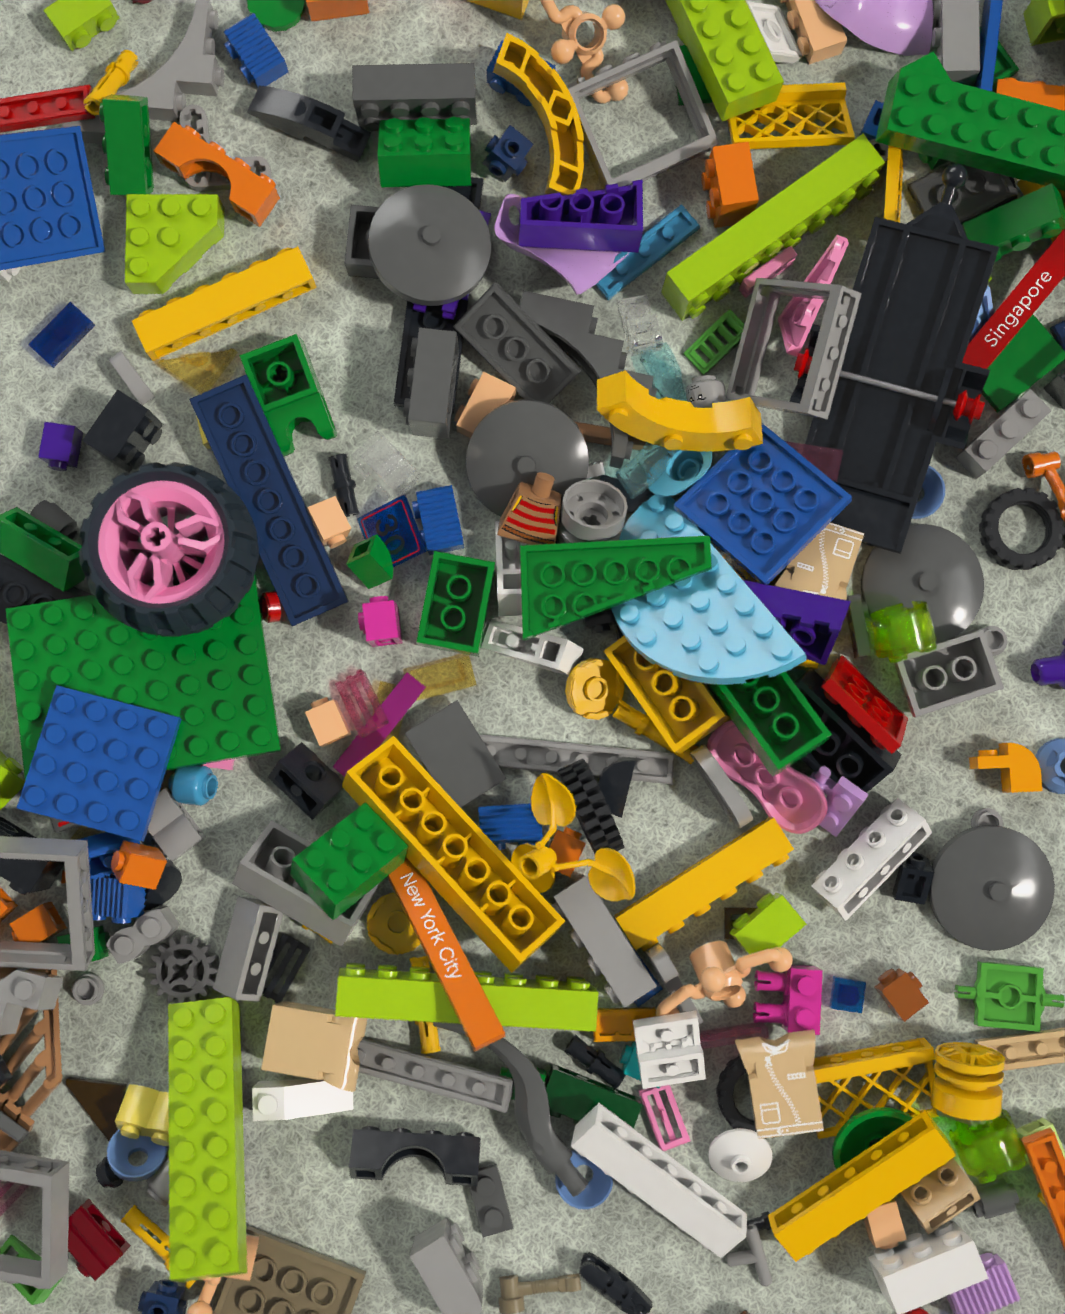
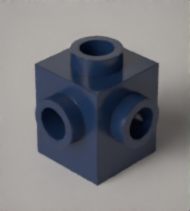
M509 125L499 138L494 135L484 150L488 155L482 164L489 169L492 175L506 182L512 174L518 177L528 163L524 158L533 146V143Z
M168 1279L155 1281L148 1291H143L138 1304V1312H142V1314H185L188 1306V1301L183 1300L186 1288L178 1286L177 1282Z

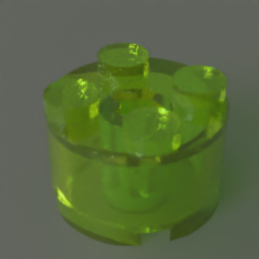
M912 601L913 607L909 608L903 607V603L894 604L871 613V619L865 618L875 656L878 658L888 657L890 663H896L906 660L909 653L916 651L920 653L929 652L937 648V637L926 601Z
M1002 1109L999 1117L986 1120L985 1124H978V1126L973 1127L957 1121L955 1123L957 1129L954 1132L951 1129L949 1131V1137L965 1173L972 1177H977L980 1183H990L997 1178V1175L1009 1170H1019L1026 1165L1024 1158L1026 1151L1010 1113Z

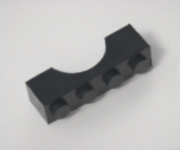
M374 1126L353 1129L349 1160L350 1178L383 1180L387 1171L396 1162L409 1157H420L431 1161L439 1168L446 1185L478 1186L481 1137H475L474 1134L468 1132H460L456 1135H443L442 1132L437 1130L412 1133L411 1130L405 1128H396L393 1131H380L379 1128Z

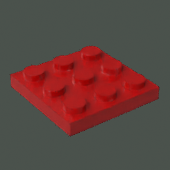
M841 655L832 664L821 686L824 689L825 696L833 704H840L848 712L847 716L857 727L863 726L871 734L870 738L877 747L882 750L886 748L893 754L902 745L908 717L853 664Z

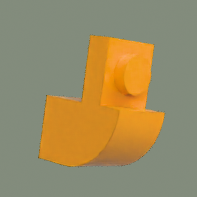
M999 743V756L997 750H978L977 757H969L970 769L1000 768L1002 793L1042 791L1039 762L1029 749L1020 744Z

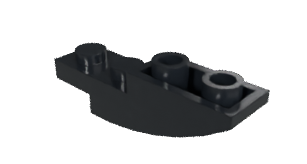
M259 85L247 111L248 114L302 141L306 136L358 163L371 136V132L344 119V112L318 100L284 89Z

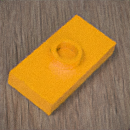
M597 1008L596 1032L593 1031V1041H635L632 1020L656 1017V1008Z

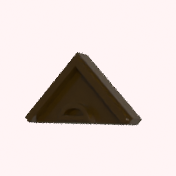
M68 1077L65 1084L106 1139L110 1141L118 1130L115 1119L125 1096L126 1084Z

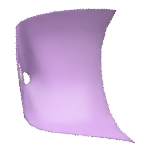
M815 0L830 17L846 27L860 40L874 47L904 56L927 55L930 52L933 30V0Z
M516 194L505 196L494 226L496 236L509 248L553 269L567 281L576 295L582 294L596 285L627 256L625 255L614 263L615 257L621 252L519 246V223L513 225L509 219V209L511 206H515L520 213L521 198L524 197Z

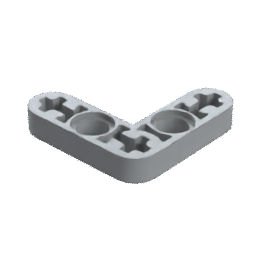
M191 104L186 106L180 113V126L185 127L188 125L192 127L190 121L187 120H191L192 115L197 114L199 118L196 122L197 131L201 139L209 144V121L205 111L198 105ZM258 156L240 158L250 166L252 172L255 171V166H261L263 170L261 173L269 178L272 177V171L266 159ZM202 172L204 177H201V182L196 183L194 178H191L195 177L196 174L185 180L187 185L196 192L231 189L230 181H223L220 178L221 175L215 172Z
M656 943L651 948L645 950L669 994L671 995L681 988L683 984L678 977L679 974L665 949L659 943ZM690 997L677 1006L680 1013L696 1010L698 1024L703 1023Z

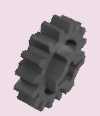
M184 935L180 943L176 937L169 939L170 947L166 944H161L158 948L162 954H155L151 957L157 964L148 969L149 973L156 974V978L150 984L160 985L161 988L157 992L158 996L164 993L169 994L167 997L168 1003L173 1002L176 998H178L179 1003L187 1002L188 997L191 1001H199V993L205 997L210 993L207 985L214 986L215 978L211 976L217 973L219 967L212 966V962L218 956H209L207 952L210 950L211 945L208 944L201 947L200 937L190 942L189 935ZM187 949L193 951V953L189 956H183L176 950ZM193 961L188 966L187 974L175 979L179 975L181 966ZM201 962H203L204 966L203 976L199 973ZM165 964L168 966L167 978L165 975ZM177 985H186L188 989L191 988L192 990H179L175 987Z

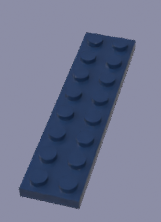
M243 375L190 398L191 405L228 486L240 497L252 517L257 533L259 555L291 626L300 624L349 602L248 375Z

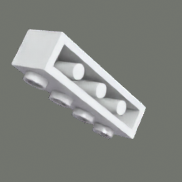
M897 798L892 804L887 805L881 811L880 816L870 826L865 827L860 832L858 839L849 848L840 852L837 860L827 870L822 871L817 876L811 887L831 909L846 921L931 835L932 831L926 819Z

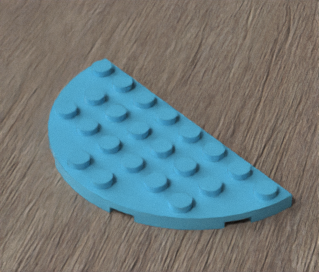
M653 495L631 515L622 528L619 540L704 536V534L696 525L674 509L676 502L671 496ZM712 544L711 570L611 607L621 632L641 656L653 665L657 664L671 671L674 676L690 681L721 685L746 683L747 679L765 675L769 677L776 676L807 660L804 651Z

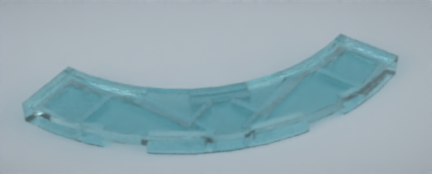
M667 342L643 354L640 361L647 374L654 376L652 387L657 388L655 398L668 397L686 401V393L684 392L681 378L682 373ZM646 442L640 452L628 464L617 470L615 475L631 499L643 493L660 477L672 460L676 450H668L665 447Z

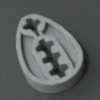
M703 744L690 752L709 789L734 825L740 829L751 822L753 817L746 803L708 748Z

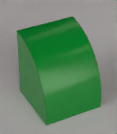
M377 534L353 545L346 565L368 589L393 578V563L390 553Z

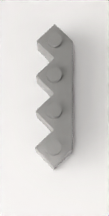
M15 970L1 979L0 1035L16 1034L24 1007L33 1010L55 1009L63 977L37 970Z

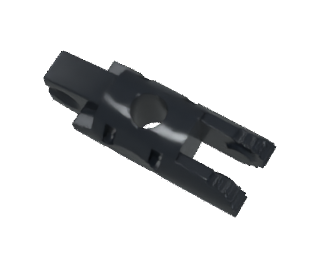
M585 1253L581 1259L579 1274L581 1275L580 1277H583L587 1283L594 1287L595 1291L627 1314H648L650 1312L652 1300L633 1281L614 1266L607 1264L600 1257H597L596 1254Z

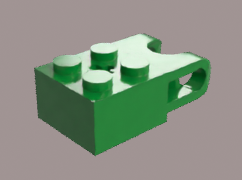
M297 334L239 355L246 375L250 379L284 457L294 452L295 447L292 433L295 427L302 422L313 423L318 434L325 440L336 438L337 430L304 341ZM282 372L288 374L283 382L277 381L281 378L280 374Z

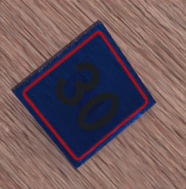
M401 495L357 518L364 539L377 534L384 542L390 553L393 568L427 552L406 495Z

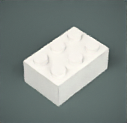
M950 1221L929 1235L927 1233L923 1235L921 1233L909 1234L906 1236L907 1240H904V1243L894 1248H876L874 1255L868 1257L881 1293L896 1314L906 1313L989 1279L974 1240L955 1222L951 1223Z

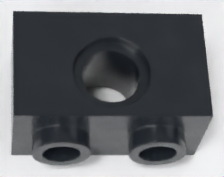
M302 742L279 760L268 776L312 820L328 807L344 789L342 787L343 781Z

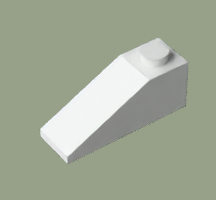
M495 521L498 616L522 615L520 546L526 545V543L497 535L499 521Z
M493 619L490 620L481 646L483 649L569 676L571 670L579 664L584 650L567 639L545 633L524 641L522 627Z
M323 1080L258 1081L252 1088L253 1121L287 1120L354 1109L353 1092L336 1088Z

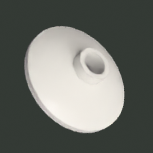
M736 1128L719 1134L712 1141L708 1157L712 1169L722 1178L734 1182H747L759 1178L769 1169L772 1162V1150L765 1138L758 1139L757 1132Z

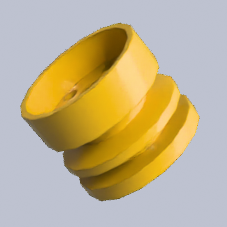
M949 1042L938 1045L935 1049L936 1063L934 1071L939 1077H936L933 1081V1106L944 1114L965 1120L984 1121L999 1117L1002 1111L1003 1090L999 1084L1003 1082L1004 1073L1002 1071L1005 1067V1057L1002 1053L983 1045L967 1042Z

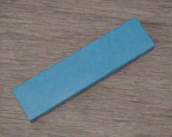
M681 204L642 234L638 253L621 252L614 259V263L625 255L627 256L595 286L607 300L611 299L698 231L700 225Z

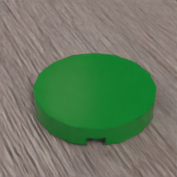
M247 0V7L249 13H254L264 28L278 32L286 31L297 25L301 20L303 12H305L306 0Z

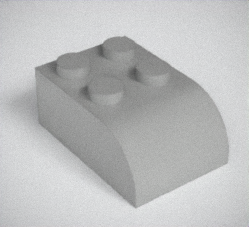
M983 629L893 658L913 718L1004 689Z
M447 1217L414 1237L410 1258L442 1314H482L483 1283L478 1272L481 1269L480 1263L473 1251L467 1253L462 1242L465 1238L458 1224L454 1223L451 1225Z

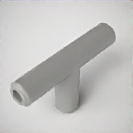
M750 1224L747 1225L746 1232L750 1250L728 1253L726 1255L727 1263L730 1267L754 1263L760 1284L762 1286H769L772 1283V1277L756 1225Z

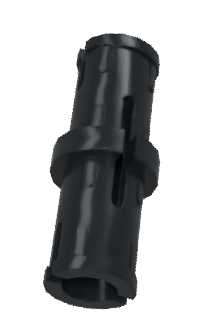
M337 454V458L330 456L328 461L334 484L331 485L332 491L336 492L337 500L346 517H349L350 514H353V516L360 513L354 493L356 483L355 480L351 479L347 454Z
M577 1035L571 1039L564 1050L565 1053H568L583 1064L589 1074L595 1073L614 1089L619 1087L626 1076L622 1069L604 1057L605 1053L598 1050L597 1052Z

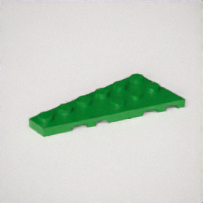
M710 536L521 545L523 640L525 641L711 570Z

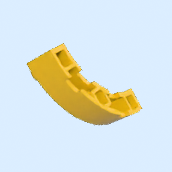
M506 33L493 73L503 77L518 88L531 102L543 123L550 153V171L544 194L559 192L562 196L574 194L576 190L580 189L584 170V137L575 102L556 70L552 69L531 46Z
M626 370L597 379V410L616 428L639 440L665 447L668 450L698 452L747 450L752 446L763 444L761 413L751 397L712 403V408L694 407L691 402L668 397L657 399L649 395V389L634 380Z

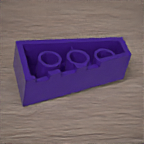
M643 179L632 181L631 185L618 187V183L605 185V189L588 192V188L578 189L576 193L564 196L559 192L521 198L518 245L521 247L638 253L643 234Z
M743 580L804 651L806 659L826 665L851 601Z

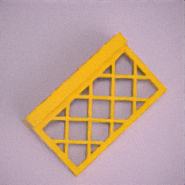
M845 82L782 85L776 101L725 120L728 121L732 144L749 141L750 149L849 144L855 140V135L845 101L847 91ZM818 119L826 124L821 127L813 123V121ZM788 120L796 124V126L790 128L783 123ZM758 121L766 125V127L761 130L753 124ZM836 128L844 133L835 134L830 130ZM806 129L813 133V135H804L800 132ZM775 130L783 134V136L775 137L770 133ZM745 131L753 137L739 138V135Z
M922 1037L814 1058L813 1068L816 1084L830 1082L836 1086L827 1100L818 1095L819 1102L823 1104L820 1108L822 1118L829 1109L841 1116L835 1127L816 1132L817 1138L823 1139L836 1136L841 1127L851 1118L850 1116L860 1103L868 1109L884 1107L888 1100L893 1098L902 1104L901 1111L907 1112L908 1109L912 1112L907 1114L914 1118L924 1111L921 1110L919 1112L911 1106L921 1091L930 1097L932 1108L926 1109L927 1113L931 1118L939 1117L936 1108L932 1104V1089L935 1079L933 1060H935V1054L931 1044ZM924 1064L926 1073L918 1083L907 1076L914 1065ZM891 1070L897 1076L887 1089L876 1080L883 1071ZM861 1076L867 1081L858 1094L845 1087L852 1077ZM903 1080L915 1086L905 1101L894 1094ZM873 1085L884 1092L875 1107L863 1099ZM842 1091L854 1098L845 1112L832 1105Z

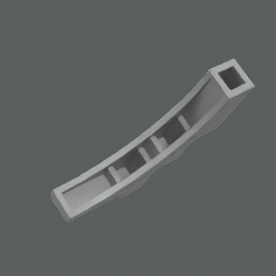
M196 0L193 18L184 39L170 59L147 79L115 95L148 97L150 120L175 122L180 121V112L186 107L185 94L218 96V87H223L224 69L219 66L215 57L216 45L214 38H212V31L218 28L219 19L218 12L213 9L211 1ZM95 115L93 119L63 123L62 127L80 126L84 143L102 144L105 126L104 122H101L99 115Z

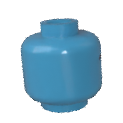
M196 765L176 769L169 778L168 788L176 802L202 806L216 795L218 780L209 767Z

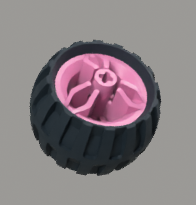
M154 462L140 465L137 472L131 474L123 472L112 479L114 484L103 494L97 493L90 503L93 507L88 519L84 518L79 535L82 539V547L79 550V559L92 594L113 617L125 625L147 634L179 637L212 628L215 623L225 617H229L238 608L239 602L249 592L255 579L254 574L259 560V545L255 525L248 509L240 497L225 482L213 474L192 465L177 462L165 465ZM168 516V527L163 523L162 517ZM206 535H208V541L202 542ZM139 537H141L142 543L137 542ZM197 557L205 558L204 563H199ZM195 570L197 573L191 577L189 574ZM173 571L177 574L180 583L176 586H173ZM154 580L153 586L147 585L148 582Z

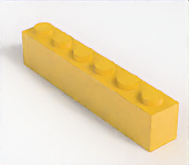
M297 246L293 249L284 248L275 257L266 261H255L250 264L248 269L239 273H228L217 283L199 286L192 294L183 298H172L165 306L156 310L149 309L139 314L138 318L132 320V323L145 352L154 361L317 287L299 247Z
M768 817L621 910L614 917L635 951L640 947L645 951L658 943L657 937L662 933L668 931L669 934H672L685 925L683 920L692 914L695 917H699L711 909L709 903L719 897L723 901L737 892L735 887L746 881L750 884L762 877L764 874L761 870L772 864L773 867H777L790 858L788 853L793 851L794 848L775 818Z
M924 1110L769 1214L768 1219L773 1235L794 1261L797 1262L804 1256L814 1252L816 1248L831 1238L837 1237L843 1230L858 1220L864 1219L870 1212L882 1204L891 1201L896 1195L911 1185L917 1184L923 1177L938 1167L944 1166L950 1159L956 1156V1153L947 1137L927 1111Z

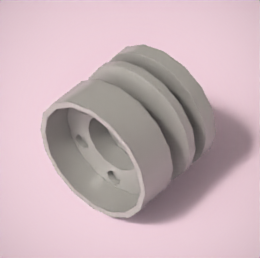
M597 479L581 480L572 484L565 491L556 536L557 543L619 540L628 508L625 496L615 486Z

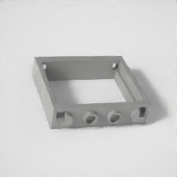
M677 40L668 44L666 41L658 42L649 48L650 52L640 56L639 52L633 53L622 60L623 64L615 68L611 64L604 66L595 72V77L585 80V77H580L577 81L568 85V90L575 102L580 117L584 147L603 189H605V185L618 183V187L631 185L632 181L643 179V181H646L711 151L712 147L719 145ZM666 61L699 140L612 179L579 100Z
M756 278L726 399L733 401L751 397L756 407L828 419L862 293L843 285ZM781 295L828 300L800 403L754 396Z
M0 836V858L65 862L71 943L0 941V967L86 971L95 955L88 840Z
M0 1150V1180L43 1187L41 1261L0 1254V1280H4L9 1284L20 1283L30 1285L37 1289H51L68 1272L70 1162Z

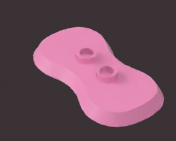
M733 721L725 722L711 734L707 748L729 779L743 785L754 794L769 817H774L780 828L791 833L802 834L813 830L823 821L828 810L827 800L817 782L790 766L772 777Z

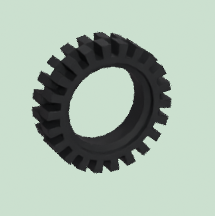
M580 759L557 770L561 783L568 788L575 800V815L594 854L601 848H610L615 851L623 849V840L616 822L585 760Z

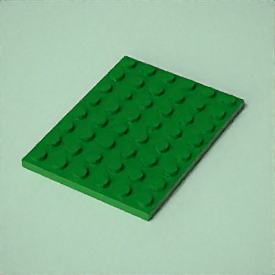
M256 573L254 574L255 579L249 592L244 595L238 604V608L229 617L221 619L212 628L179 637L157 636L135 630L107 612L94 595L6 608L25 780L56 685L180 717L182 720L166 770L281 751ZM179 581L173 582V586L180 584Z

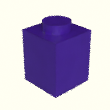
M45 422L38 457L48 463V468L53 470L67 471V466L77 468L83 432L76 426Z

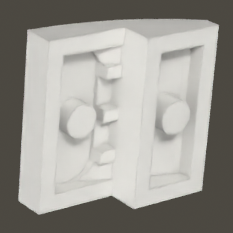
M696 1010L632 1020L643 1089L706 1079Z

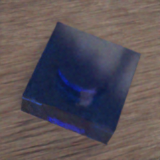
M833 976L829 1008L862 1013L866 982Z

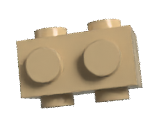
M954 1158L950 1159L944 1166L938 1167L923 1177L917 1184L911 1185L900 1193L928 1235L981 1199L975 1185Z

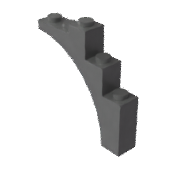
M523 290L520 307L581 367L592 380L596 389L597 379L625 371L627 353L622 352L624 341L595 335L598 318L592 317L594 305ZM626 370L634 380L649 389V395L656 397L657 388L652 387L654 376ZM610 423L612 445L609 466L621 469L624 459L630 460L634 442L628 441L629 435Z

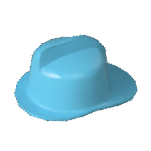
M672 450L650 468L646 476V485L650 492L657 496L668 497L682 491H688L710 469L713 459L712 451Z

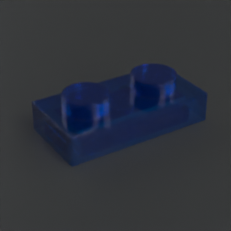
M70 301L28 345L54 368L94 328L95 324Z

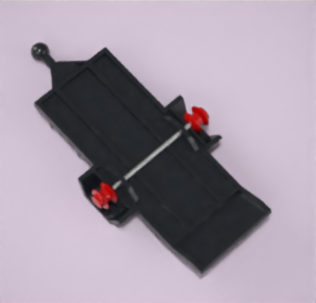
M957 163L951 164L944 169L942 182L945 188L940 202L907 224L879 217L874 218L853 286L854 291L862 294L828 419L813 417L802 453L804 458L852 496V501L831 523L864 533L861 542L863 544L898 554L902 552L936 442L965 449L973 419L980 420L985 405L984 401H980V397L990 373L988 369L962 362L1000 247L967 238L952 206L957 189L966 183L968 177L966 168ZM812 325L808 348H806L804 354L798 353L794 366V371L799 372L798 382L789 402H801L821 327L819 325Z

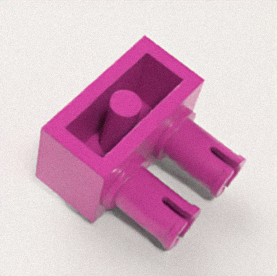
M791 965L785 972L756 970L754 978L765 981H754L755 991L783 992L782 1004L754 1002L753 1010L761 1013L753 1012V1022L778 1023L788 1033L815 1029V1035H820L823 970L816 966Z

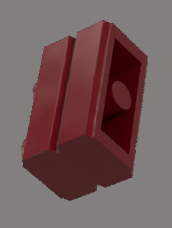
M87 1199L69 1216L68 1253L70 1252L77 1260L76 1266L79 1272L85 1277L91 1276L96 1281L131 1245L90 1199Z

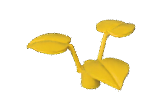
M541 773L533 786L531 808L536 821L541 825H550V828L535 845L528 843L519 845L514 850L510 862L539 893L546 892L552 888L556 871L590 866L592 868L589 870L588 879L593 891L597 895L609 901L633 899L635 895L633 871L627 860L613 849L601 848L597 850L594 860L585 859L560 864L556 863V853L553 849L545 847V844L556 832L557 825L564 827L573 821L576 805L568 788L550 774Z

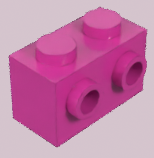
M388 596L369 598L370 603L362 604L363 612L358 613L360 631H363L364 635L366 634V641L372 647L402 644L399 607L395 601L388 600Z

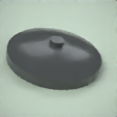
M416 185L394 193L378 208L370 225L368 250L374 271L381 282L394 294L412 303L439 306L462 299L480 283L486 273L490 260L491 236L483 215L466 197L452 189L438 185Z
M539 400L511 401L492 410L474 430L466 453V470L474 493L485 507L500 517L518 484L524 482L533 485L539 472L547 473L554 477L555 480L551 490L561 494V506L565 491L572 484L586 480L588 474V449L580 428L560 408Z
M916 524L909 526L901 554L877 547L872 549L863 566L861 593L863 601L867 603L870 617L886 634L898 641L911 645H934L959 635L975 619L984 596V577L977 556L962 538L942 527Z
M982 825L962 831L941 848L932 863L934 876L928 898L933 914L940 925L951 936L970 947L980 950L997 951L1017 946L1028 940L1040 929L1052 908L1055 883L1052 868L1046 855L1034 841L1010 828L997 825Z

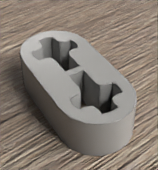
M121 350L109 358L110 363L141 405L146 404L155 397Z

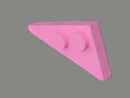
M836 235L804 282L831 284L849 244L848 239ZM793 297L778 317L787 354L797 357L798 353H800L824 301L823 299Z

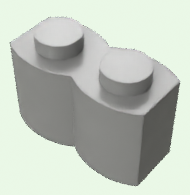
M164 788L160 791L147 834L150 833L154 837L156 843L153 846L159 848L165 858L174 861L206 838V836L183 805L175 801L169 788Z
M168 906L160 907L143 914L134 925L116 932L108 940L106 946L118 964L126 963L143 955L153 944L170 937L176 932L180 924Z

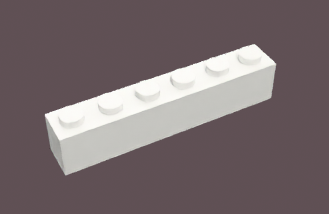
M600 1103L575 1125L571 1147L579 1155L590 1160L606 1175L611 1176L626 1187L630 1193L637 1195L649 1204L654 1211L661 1213L681 1231L688 1233L700 1242L704 1248L722 1258L746 1238L747 1214Z

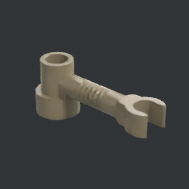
M580 1274L558 1276L557 1278L533 1280L532 1282H519L518 1275L501 1276L499 1278L501 1297L498 1298L499 1311L501 1314H515L524 1311L525 1295L541 1294L542 1292L580 1291Z

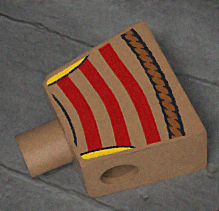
M539 472L533 485L524 482L518 484L500 518L497 535L530 545L556 543L561 494L551 490L555 480L553 476Z

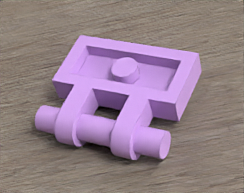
M822 766L818 771L810 775V778L817 782L827 795V814L819 825L837 837L865 801L868 794L844 776L836 783L829 778L831 775L830 769Z

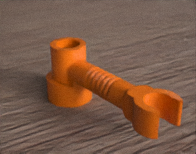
M1054 451L1045 454L1036 452L1024 455L1022 464L1026 477L1035 478L1042 476L1046 478L1058 500L1060 515L1065 522V486L1056 471L1061 465L1059 454Z

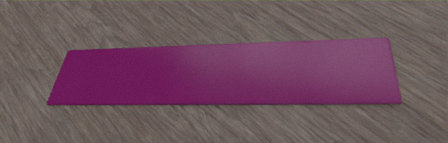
M406 673L332 767L345 777L348 770L383 743L426 687L409 673Z

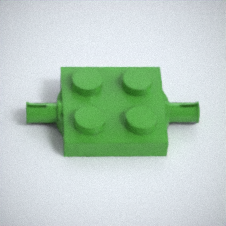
M978 961L977 978L974 987L956 985L954 989L959 991L954 992L955 998L973 999L975 1005L974 1024L983 1027L1040 1032L1041 1015L1045 1006L1063 1008L1064 1003L1060 1001H1065L1063 994H1047L1043 986L1044 968L1037 966Z

